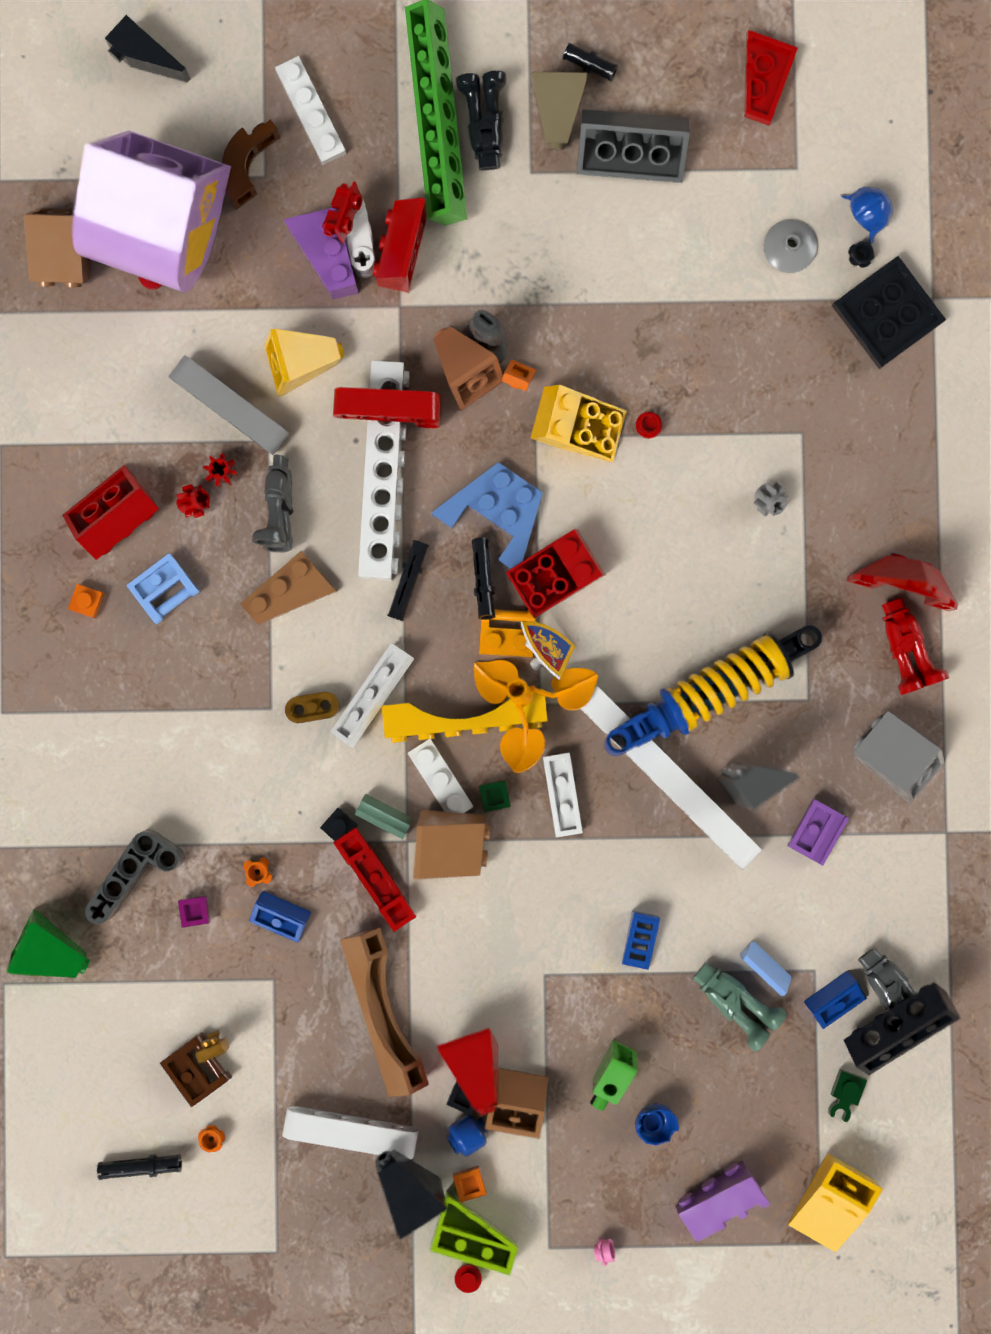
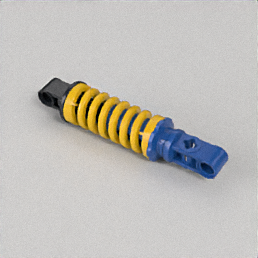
M808 625L780 640L771 632H767L761 638L753 641L750 648H740L738 655L731 653L727 655L725 661L718 660L714 662L713 669L705 667L701 670L700 675H690L687 682H677L675 690L672 688L661 689V700L655 704L651 702L646 705L647 712L631 718L607 735L604 741L605 750L612 756H621L636 747L638 748L652 741L659 735L666 739L675 730H679L680 733L686 736L690 731L698 727L697 719L700 717L705 722L711 720V710L715 714L721 715L724 712L722 704L726 703L729 708L736 707L735 697L737 696L741 701H747L749 699L747 686L754 694L758 695L762 691L758 680L761 679L766 687L771 688L774 686V679L776 678L781 681L792 678L794 676L792 663L811 653L821 644L822 634L820 630L815 626ZM802 634H807L812 638V646H807L802 642ZM613 736L623 738L625 742L623 749L612 747L610 740Z

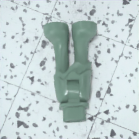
M706 962L694 975L693 980L701 986L700 990L702 992L705 991L710 1002L721 1011L724 1017L726 1016L729 1022L733 1019L747 1034V1045L751 1050L757 1052L766 1043L770 1033L741 1010L740 1002L754 1013L771 1031H775L783 1023L788 1013L781 1007L770 1008L762 1004L745 989V986L728 973L720 972L719 968L714 969Z

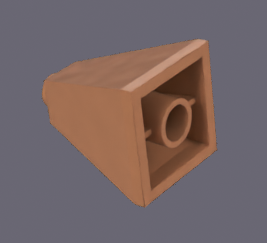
M452 327L448 329L442 328L435 334L433 340L449 387L460 410H463L503 383V374L494 353Z

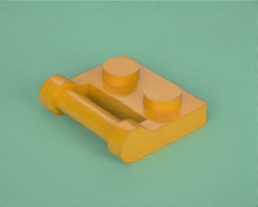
M494 609L495 618L490 620L535 622L536 618H533L529 610ZM481 620L479 654L533 658V652L524 645L527 640L523 630L489 628V620Z

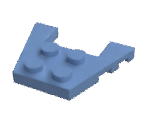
M498 462L435 509L432 516L452 529L469 506L513 537L498 559L499 562L512 569L523 562L543 492Z

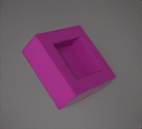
M207 895L178 900L182 928L210 923Z

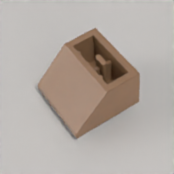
M498 1067V1105L495 1106L496 1110L494 1112L486 1114L485 1129L540 1139L549 1077Z

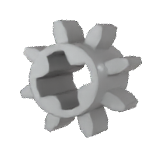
M777 482L773 486L769 483L761 485L755 492V501L753 502L757 506V511L765 517L769 513L775 516L783 512L787 506L786 498H788V495L784 493L785 488Z

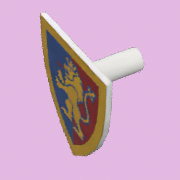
M522 621L520 624L527 640L524 645L536 656L530 662L531 667L534 670H538L544 665L555 677L561 679L575 649V645L560 632L545 624L534 621Z

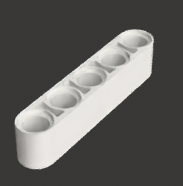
M290 1106L286 1110L282 1136L290 1140L380 1155L384 1151L391 1152L396 1150L407 1158L413 1159L418 1129L403 1124Z

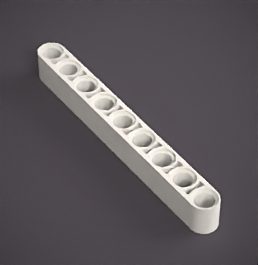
M597 685L589 703L581 708L606 735L630 720ZM613 736L611 738L620 749L624 748L625 742L622 737ZM653 741L625 753L742 870L762 851Z

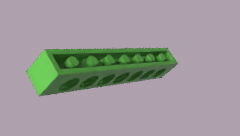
M421 0L406 6L405 15L427 217L431 221L447 226L467 220L445 9L431 0Z

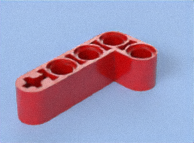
M338 387L334 389L333 417L350 420L415 423L417 427L439 428L441 394L428 391Z

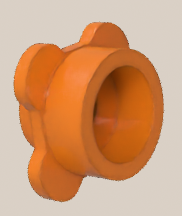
M262 857L258 861L252 862L247 860L244 862L243 869L245 870L246 884L248 886L254 887L256 884L262 882L268 884L272 881V875L268 869L270 862L267 858ZM257 869L260 870L258 875L255 873Z

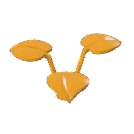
M495 660L474 663L475 684L480 695L487 702L500 704L509 697L517 705L516 708L519 711L523 729L516 727L508 730L500 742L502 757L513 772L520 773L533 767L540 760L545 750V737L539 729L528 730L529 726L523 707L532 701L533 694L536 693L550 698L558 697L559 705L566 710L581 709L589 703L598 681V674L586 668L565 669L561 679L555 676L552 678L551 686L555 692L551 693L538 689L535 686L529 687L524 680L519 679L517 668L508 661Z

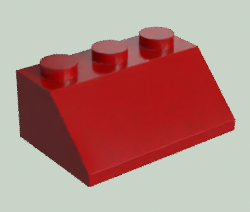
M425 199L395 200L393 209H388L385 224L389 225L387 234H382L379 244V250L382 251L380 261H375L373 276L376 277L378 286L409 293L427 220Z
M123 465L62 516L75 540L97 560L102 555L109 553L113 546L123 538L130 536L140 524L151 519L159 508L131 471Z

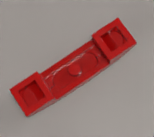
M356 827L333 842L345 862L351 866L393 932L416 918L414 911L398 885Z

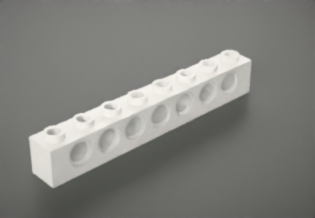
M371 361L370 389H384L387 386H394L397 390H404V387H409L410 371H405L404 362ZM368 420L358 571L360 579L393 581V574H398L399 560L394 558V547L399 548L400 531H396V521H401L402 505L397 504L398 494L403 493V478H399V467H404L405 451H400L401 440L406 441L407 430L406 424H402V422L384 424L381 421ZM383 439H391L394 442L390 450L383 451L379 448V444ZM383 465H388L392 468V473L386 478L379 477L377 474L378 469ZM380 492L390 494V500L387 504L380 505L376 502V496ZM380 518H384L389 522L388 528L383 532L374 529L375 522ZM378 545H384L387 548L386 556L381 559L373 557V549Z

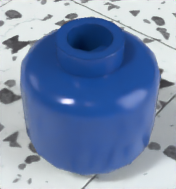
M465 1115L449 1126V1134L446 1137L457 1155L461 1153L463 1156H469L486 1145L487 1139L485 1134L489 1131L485 1129V1123L481 1117L476 1120L472 1115Z

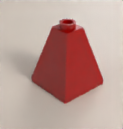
M490 1028L438 1045V1052L474 1109L480 1115L494 1112L496 1110L495 1106L498 1105V1042Z

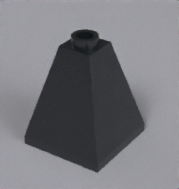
M396 1150L391 1152L384 1151L376 1158L377 1174L400 1240L448 1209L442 1182L437 1175Z

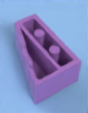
M331 207L284 219L288 231L297 242L332 299L358 294L346 241L342 244L337 234H334L333 237L323 234L324 229L322 225L328 210L337 211V209Z

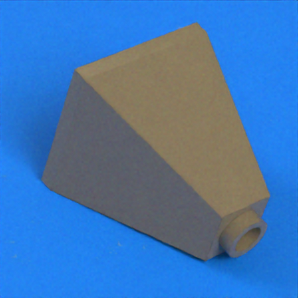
M532 71L531 85L545 143L549 144L550 150H564L565 145L568 143L587 80V73Z

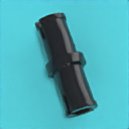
M572 43L567 45L563 54V60L582 67L583 71L588 74L593 72L608 79V81L613 80L618 68L617 64L598 57L596 52L585 51L574 46Z

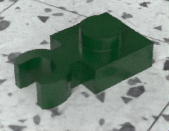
M839 1069L830 1093L832 1097L837 1099L830 1104L828 1114L834 1117L838 1109H843L844 1112L841 1119L844 1122H848L851 1117L849 1106L850 1104L859 1105L867 1080L864 1077Z

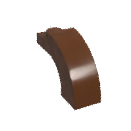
M271 119L266 123L258 124L250 135L242 127L234 134L224 151L222 163L231 166L226 192L236 210L258 195L249 179L252 161L258 154L281 138L277 127Z

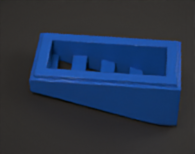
M632 911L622 965L649 970L660 922L659 916ZM637 922L651 924V928L637 927ZM635 932L649 935L648 940L634 937ZM632 944L647 945L646 950L633 948ZM630 953L644 955V961L629 958Z

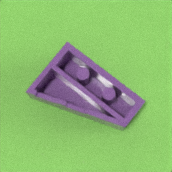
M741 1161L739 1164L735 1162L727 1166L724 1174L718 1178L706 1180L701 1185V1189L694 1194H685L679 1199V1204L675 1207L678 1215L696 1242L726 1228L725 1222L738 1215L741 1220L748 1216L747 1210L758 1204L765 1208L770 1203L745 1163Z

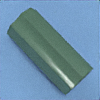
M367 794L364 795L355 813L356 816L401 839H404L414 819Z

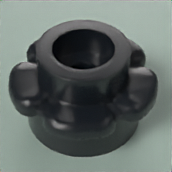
M860 241L857 244H853L848 250L850 263L860 268L869 266L875 256L873 247L868 242Z

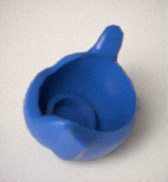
M862 187L848 196L842 194V198L850 200L851 212L856 221L870 232L869 243L873 244L874 237L888 225L893 213V206L889 196L883 190L874 187Z

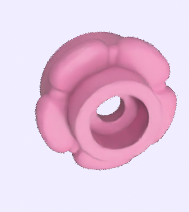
M599 1238L598 1244L594 1245L596 1260L602 1261L604 1266H607L608 1262L615 1261V1248L612 1239L604 1240V1238Z

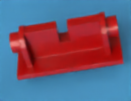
M353 181L351 187L344 183L337 187L331 207L339 210H328L322 225L324 229L323 234L328 237H333L334 234H337L342 244H344L347 234H350L353 229V219L356 211H359L362 206L363 197L356 182Z

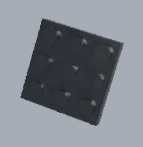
M899 256L895 257L831 305L878 369H881L946 321L945 317Z

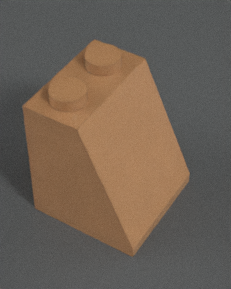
M38 208L24 214L29 281L38 282L39 286H55V282L65 283V287H81V283L90 279L91 259L78 255L73 245L72 228L75 209Z
M421 810L417 825L413 879L480 876L481 867H487L488 851L483 850V841H489L490 825L485 824L486 815Z

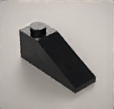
M127 15L104 38L110 47L108 50L109 54L119 63L123 60L132 68L183 82H188L191 79L187 69Z

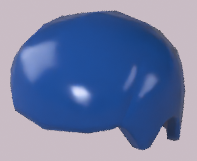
M651 1103L638 1113L635 1120V1129L638 1137L646 1144L657 1146L670 1142L673 1133L679 1131L678 1118L667 1106Z

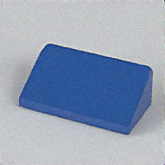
M262 891L254 905L249 922L298 943L311 912Z
M844 972L806 999L804 1003L821 1028L825 1029L866 1000L867 997L849 972Z

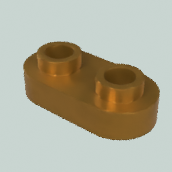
M331 692L296 696L286 703L285 714L293 723L323 720L335 716L339 711L340 703L336 695ZM324 700L330 701L331 707L329 710L322 709L321 704ZM297 705L304 707L302 715L296 714L295 708Z

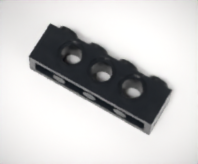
M933 982L921 987L919 992L908 999L899 1001L894 1008L886 1013L877 1015L869 1024L855 1029L850 1036L843 1040L856 1068L871 1075L961 1018L947 991Z

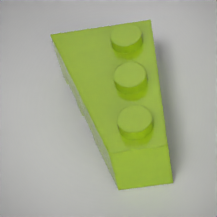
M446 1191L445 1199L448 1209L438 1216L430 1243V1251L510 1276L518 1250L516 1242Z

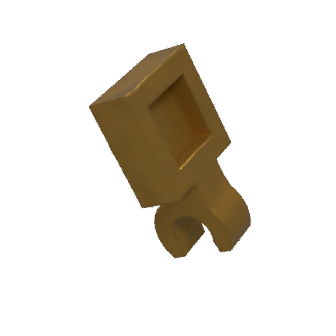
M218 1030L208 1034L207 1040L201 1043L202 1047L195 1053L199 1064L226 1053L230 1048L226 1037L219 1038L220 1032Z

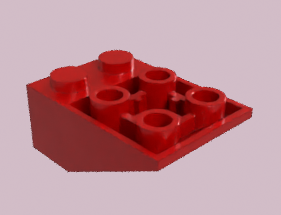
M573 529L506 572L533 618L553 608L606 575L578 529Z

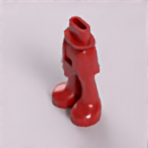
M902 598L883 604L882 608L885 617L882 619L885 622L890 652H892L893 660L897 659L901 675V682L898 685L900 695L949 679L946 670L935 668L930 661L923 641L922 629L917 619L911 613H908L910 608H905ZM911 650L919 669L920 678L916 675L908 655Z

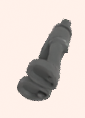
M478 310L469 325L464 328L462 334L481 346L486 343L484 348L494 353L499 364H501L507 356L505 332L497 318L485 310Z
M279 454L273 456V465L269 466V472L265 478L264 494L269 512L267 527L256 530L253 533L252 542L264 545L263 549L266 551L284 553L291 551L293 545L289 515L293 514L291 470L288 469L289 460Z
M873 947L859 957L858 961L864 967L862 972L867 975L869 984L877 994L880 1004H883L885 1010L894 1008L900 1001L901 995L904 999H908L916 994L909 984L905 973L894 962L888 960L886 955H881L876 947Z

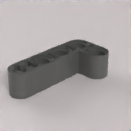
M146 830L136 834L85 909L86 918L93 924H101L110 920L150 863L162 871L174 870L184 861L182 849L154 830ZM144 836L152 839L153 846L150 850L142 846V838ZM166 851L174 854L175 862L173 865H168L164 861ZM129 858L134 859L137 863V870L135 872L129 871L126 867V862ZM113 881L120 883L122 887L120 895L112 892L111 884ZM107 900L111 901L105 905L102 910L104 914L100 916L98 914V906L104 904Z

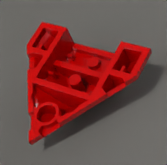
M891 553L890 556L887 555L847 577V582L871 589L886 584L926 596L924 600L925 605L945 611H954L958 608V603L939 570L932 567L930 563L908 559L900 554Z

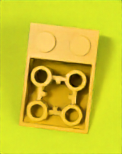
M562 385L545 386L530 438L556 448L613 462L627 411Z
M827 1153L790 1218L788 1225L830 1250L837 1252L869 1215L883 1189L875 1179Z

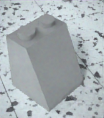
M887 711L884 716L880 715L875 719L871 726L872 731L866 737L862 736L856 742L853 753L860 763L911 804L944 765L942 750Z

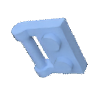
M171 553L167 554L126 585L156 624L164 620L163 616L191 595L194 597L200 593L198 587ZM181 581L185 586L159 607L155 608L152 605L154 600Z

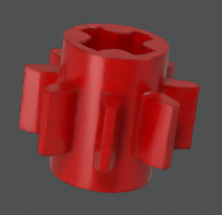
M221 453L220 459L209 456L211 462L209 466H203V468L210 475L205 479L208 482L215 479V484L218 488L225 482L231 486L232 482L230 479L232 476H238V473L232 470L236 462L233 459L226 462V455ZM220 465L224 468L223 471L225 473L222 476L218 474L217 467Z
M192 484L183 486V492L176 494L178 509L185 514L186 518L190 516L194 518L204 516V510L210 508V497L207 491L202 489L201 485L194 487Z

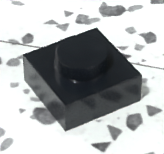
M338 807L320 829L335 841L357 827L358 824Z
M456 1080L446 1105L472 1115L474 1107Z

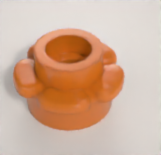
M208 1125L206 1129H202L198 1134L199 1145L206 1152L219 1151L223 1146L222 1142L225 1141L224 1132L218 1130V1127L215 1125ZM210 1136H212V1137L214 1138L213 1141H210V1140H209V1137H210Z

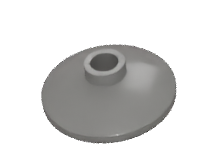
M784 220L770 228L764 239L763 250L767 261L773 268L784 273H796L808 267L813 261L817 251V241L813 231L806 224L797 220ZM788 240H794L796 247H790Z

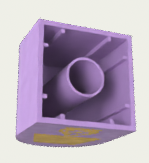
M130 130L87 144L73 218L72 237L76 253L82 257L184 293L188 292L201 276L211 253L231 166Z

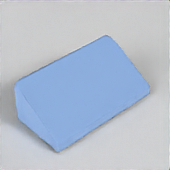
M754 941L750 942L739 954L740 957L781 996H784L789 988L791 976Z

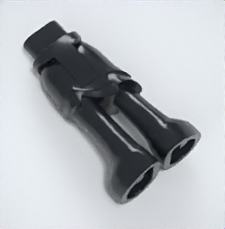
M489 71L482 76L487 110L483 117L480 102V77L474 73L461 74L456 77V86L465 95L470 120L468 133L471 147L475 152V159L478 160L479 170L499 169V157H502L504 121L502 118L503 111H499V93L506 85V73L503 71Z

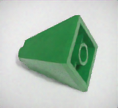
M33 909L9 957L6 972L15 975L76 978L78 973L82 975L85 973L90 959L86 958V952L38 910Z

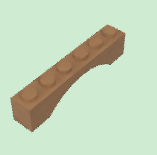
M379 927L359 931L340 939L388 1097L409 1096L428 1086L429 1083L421 1058L404 1038L390 1007L385 979L388 952L381 929Z

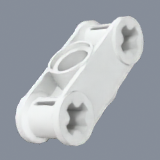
M363 200L360 210L354 216L353 229L350 234H347L345 240L354 273L361 278H368L373 275L376 260L371 225ZM361 259H366V266H361Z

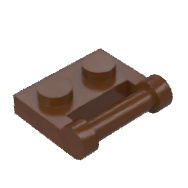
M202 1033L196 1035L160 1062V1065L191 1108L233 1077L228 1070L225 1071L215 1057L205 1061L216 1077L215 1080L210 1082L189 1052L194 1048L198 1051L202 1047L201 1043L206 1040Z

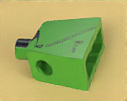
M612 1040L593 1078L592 1092L594 1095L590 1101L593 1107L604 1111L609 1102L614 1105L620 1102L638 1071L636 1051Z

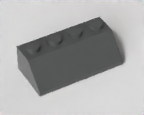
M582 109L576 174L682 183L690 135L689 118Z
M734 761L720 770L722 775L717 777L735 804L751 810H755L800 778L796 772L740 762L735 763Z

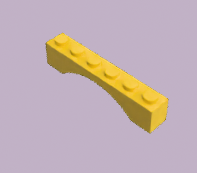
M534 693L532 701L523 707L529 726L528 729L542 727V722L547 721L545 696ZM511 699L491 712L467 719L437 717L421 711L410 703L381 706L385 738H391L392 743L408 741L407 736L418 735V740L435 739L434 733L445 732V737L462 736L461 730L472 729V735L488 733V727L499 726V732L523 723L516 708L517 705Z

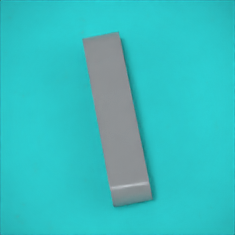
M186 355L182 357L168 376L271 455L275 454L289 435L280 425Z

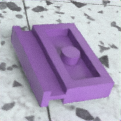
M812 799L787 846L823 866L849 818Z

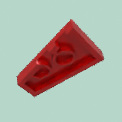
M751 30L747 31L744 117L768 126L770 125L798 47Z

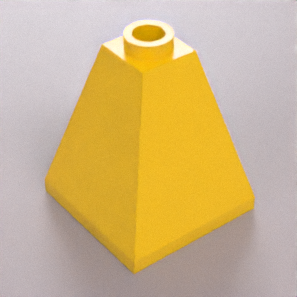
M275 328L270 329L264 344L278 397L289 393L339 363L340 359L344 358L342 344L340 342L336 343V339L333 337Z

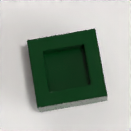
M505 780L479 785L484 812L511 807Z

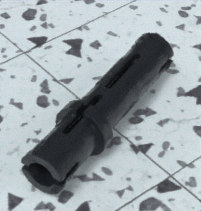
M480 537L471 540L476 580L474 596L477 597L478 619L490 620L495 618L493 603L495 587L492 586L489 540L488 538Z
M417 540L412 541L408 558L402 564L404 569L389 613L387 614L388 617L400 621L404 620L403 618L419 573L422 574L423 568L421 566L427 548H429L428 544Z
M153 1154L149 1155L148 1158L98 1162L97 1174L101 1173V1175L97 1177L98 1180L142 1175L157 1177L158 1174L180 1173L182 1171V1160H179L182 1157L180 1154L161 1157Z

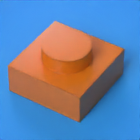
M511 359L504 372L502 382L509 384L515 389L527 391L536 369Z
M76 584L68 609L96 619L105 593Z
M479 1165L453 1173V1180L460 1203L487 1195Z

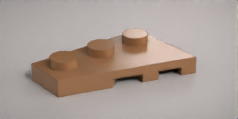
M300 551L240 605L260 625L327 595L334 594L337 591L304 553Z

